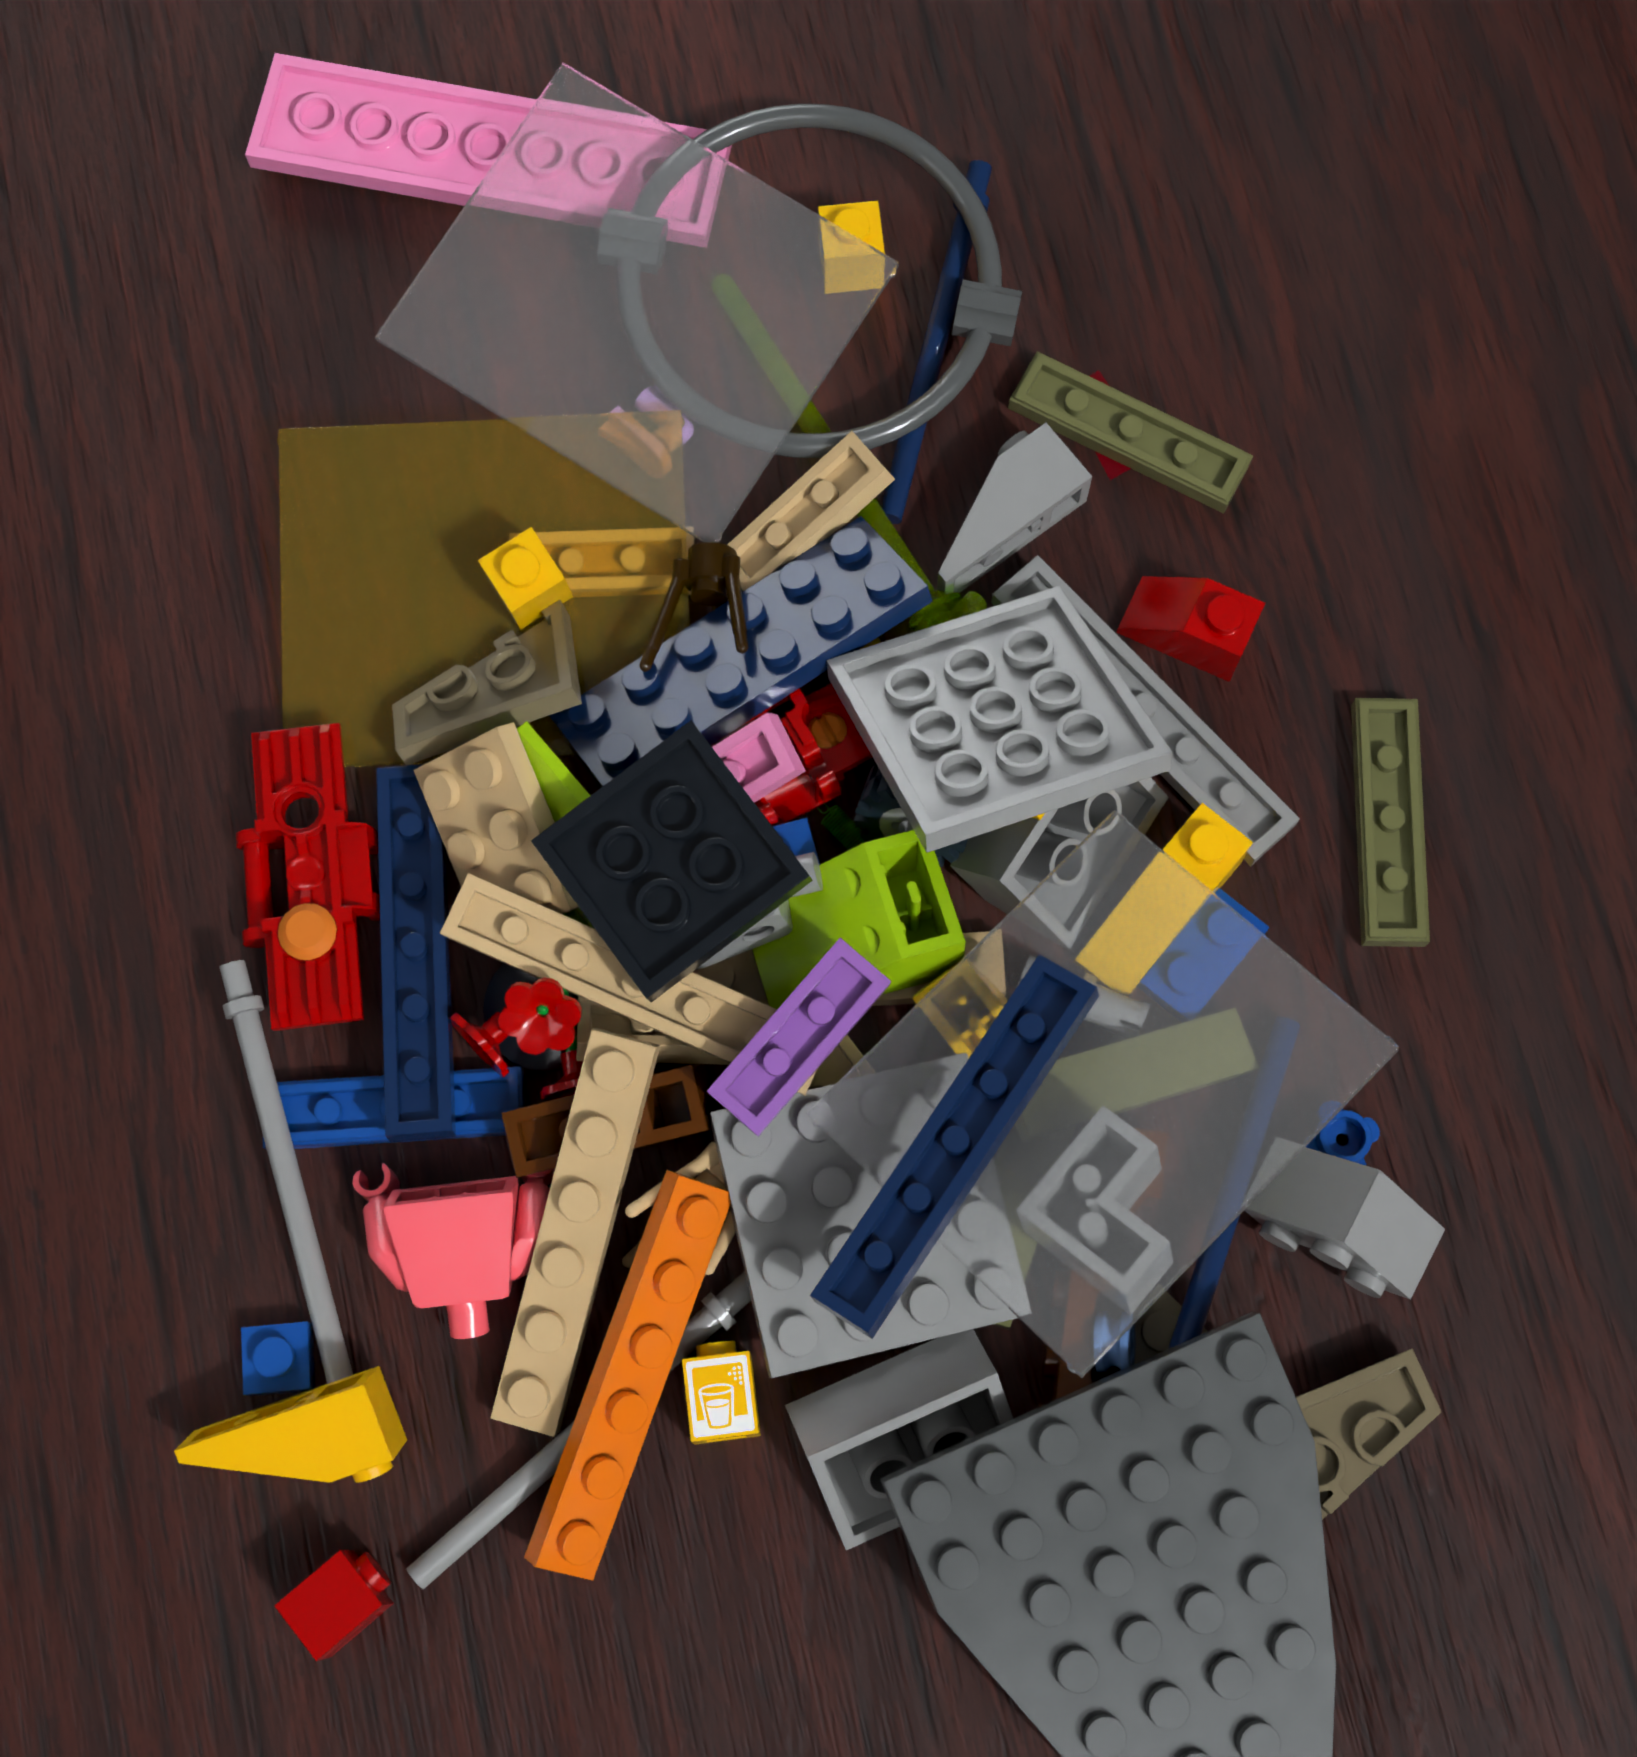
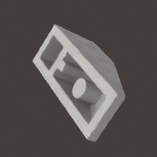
M1044 423L1030 434L1026 431L1018 432L1000 448L998 457L938 572L936 596L942 604L948 602L1087 501L1092 475L1047 423Z

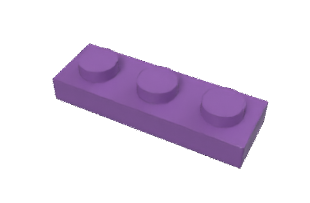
M839 938L710 1086L707 1093L759 1137L890 986L892 981L842 938Z

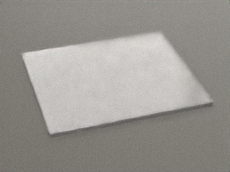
M563 62L559 69L555 71L553 78L383 326L379 328L375 338L377 342L702 542H719L722 539L723 532L890 279L895 277L899 262Z
M1115 810L807 1112L815 1127H820L883 1187L1039 954L1097 986L1098 999L938 1239L956 1259L1067 1364L1070 1372L1078 1374L1081 1378L1399 1051V1046L1392 1037L1386 1036L1129 823L1125 816L1120 815Z

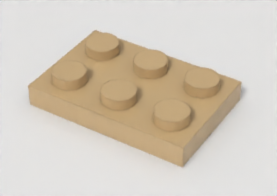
M514 722L495 727L414 770L461 887L469 873L562 915L579 908L531 842L532 839L554 824L555 821Z

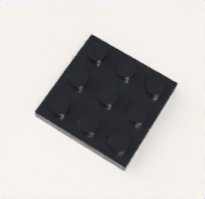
M692 720L531 840L645 998L651 1003L813 881Z

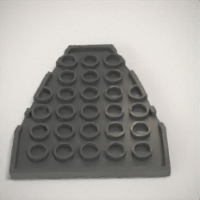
M1253 1311L880 1478L934 1610L1062 1757H1333L1336 1659L1315 1441L1260 1313Z

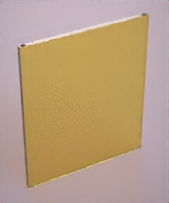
M682 412L279 429L277 444L279 445L283 729L340 723L342 728L344 767L405 764L395 750L392 704L456 664L466 666L467 668L473 666L495 652L497 649L493 641L510 630H513L516 636L519 637L546 620L542 616L520 630L478 562L480 558L530 527L533 528L565 577L573 596L564 602L563 605L569 613L580 694H584L643 656L645 646L672 580L673 561L677 558L687 559L683 452L685 421L682 418ZM685 586L663 642L690 626L689 591ZM550 716L529 722L531 727L558 758L577 757L555 728ZM449 751L412 764L428 763Z

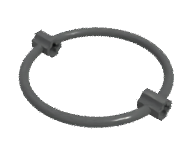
M799 103L754 110L728 119L704 131L673 154L651 178L639 196L631 214L609 210L607 216H604L600 231L598 262L602 266L617 268L619 310L625 333L635 356L647 376L668 401L697 425L724 440L751 450L792 458H822L851 431L856 434L869 450L893 442L925 424L954 400L975 373L990 343L1011 346L1022 291L1002 287V267L998 243L982 201L960 170L935 146L900 124L873 113L844 106ZM795 128H824L861 135L883 143L904 154L931 175L950 196L967 226L976 255L978 282L963 279L952 335L965 337L964 344L951 366L930 389L905 408L886 418L861 427L827 433H793L748 423L720 410L695 393L668 364L654 340L643 306L641 273L658 277L659 271L663 267L669 229L668 221L655 219L660 208L684 177L703 161L739 141L759 134Z

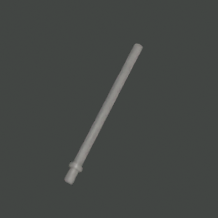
M245 960L232 961L219 966L228 1003H225L222 1007L225 1018L233 1019L328 1384L353 1375L259 1016V1012L264 1010L262 997L260 995L254 996Z
M745 1271L717 1296L710 1292L701 1300L705 1306L688 1320L670 1372L682 1362V1359L687 1358L695 1351L697 1345L704 1343L719 1328L723 1326L727 1331L736 1323L733 1316L751 1301ZM574 1421L406 1568L408 1574L420 1588L424 1590L555 1474Z

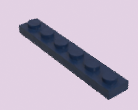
M424 764L376 768L385 1135L390 1142L456 1137L452 1021L449 1019L452 1016L449 938L440 934L448 917L446 849L414 773L415 769Z
M1039 954L810 1294L815 1303L873 1339L1098 999L1097 986Z

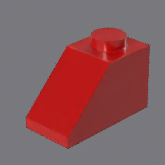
M1142 576L1116 633L1230 682L1265 606V602L1209 578Z

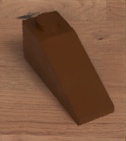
M706 1064L689 1065L653 1074L634 1149L712 1130L709 1114L710 1112L717 1111L714 1098L707 1093L711 1085ZM574 1095L501 1113L516 1178L556 1168Z

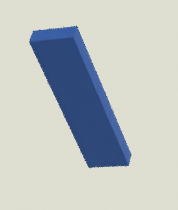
M508 1067L509 1073L504 1078L493 1068L454 1071L456 1137L400 1142L507 1136L501 1113L525 1107L523 1068ZM384 1075L277 1082L294 1149L398 1143L390 1142L385 1135ZM263 1138V1148L266 1149V1145Z

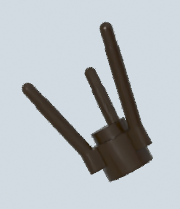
M699 542L688 549V559H674L672 580L639 664L643 672H647L652 668L684 586L691 592L690 598L692 601L700 605L712 606V611L728 600L736 650L741 654L748 651L747 627L739 579L741 558L737 556L734 548L719 542Z

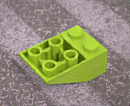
M910 830L862 843L820 864L823 890L788 899L793 925L792 931L786 936L752 949L768 1005L778 1009L839 938H842L892 981L883 994L933 981L964 958L966 941L935 851L926 853L915 831Z

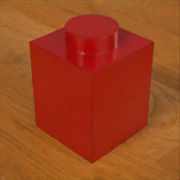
M339 1550L274 1606L312 1657L319 1661L331 1658L391 1607L394 1602L384 1591L391 1584L388 1575L368 1552H364L358 1557L354 1550Z

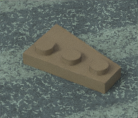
M561 600L541 611L546 620L519 637L516 636L513 630H510L494 640L493 644L497 650L473 666L467 668L466 666L456 664L392 704L395 750L406 766L455 749L495 727L513 722L517 727L526 721L529 723L582 704L570 615Z
M1413 1348L1296 1397L1315 1441L1322 1520L1328 1514H1332L1349 1498V1495L1379 1467H1383L1442 1412Z

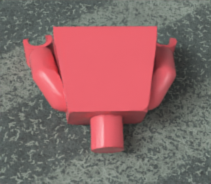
M382 1163L384 1181L379 1188L370 1191L367 1176L361 1170L357 1171L353 1176L352 1184L355 1190L368 1202L363 1208V1217L370 1259L397 1290L409 1292L412 1303L416 1308L446 1306L449 1331L452 1338L469 1339L488 1333L490 1328L486 1301L509 1297L514 1280L524 1277L529 1272L550 1191L547 1185L552 1183L555 1168L522 1176L521 1178L525 1184H522L520 1187L518 1178L516 1176L400 1189V1181L397 1175L385 1163Z

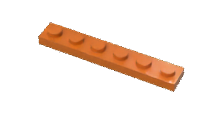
M666 1170L524 1556L534 1567L594 1580L731 1205L729 1191Z

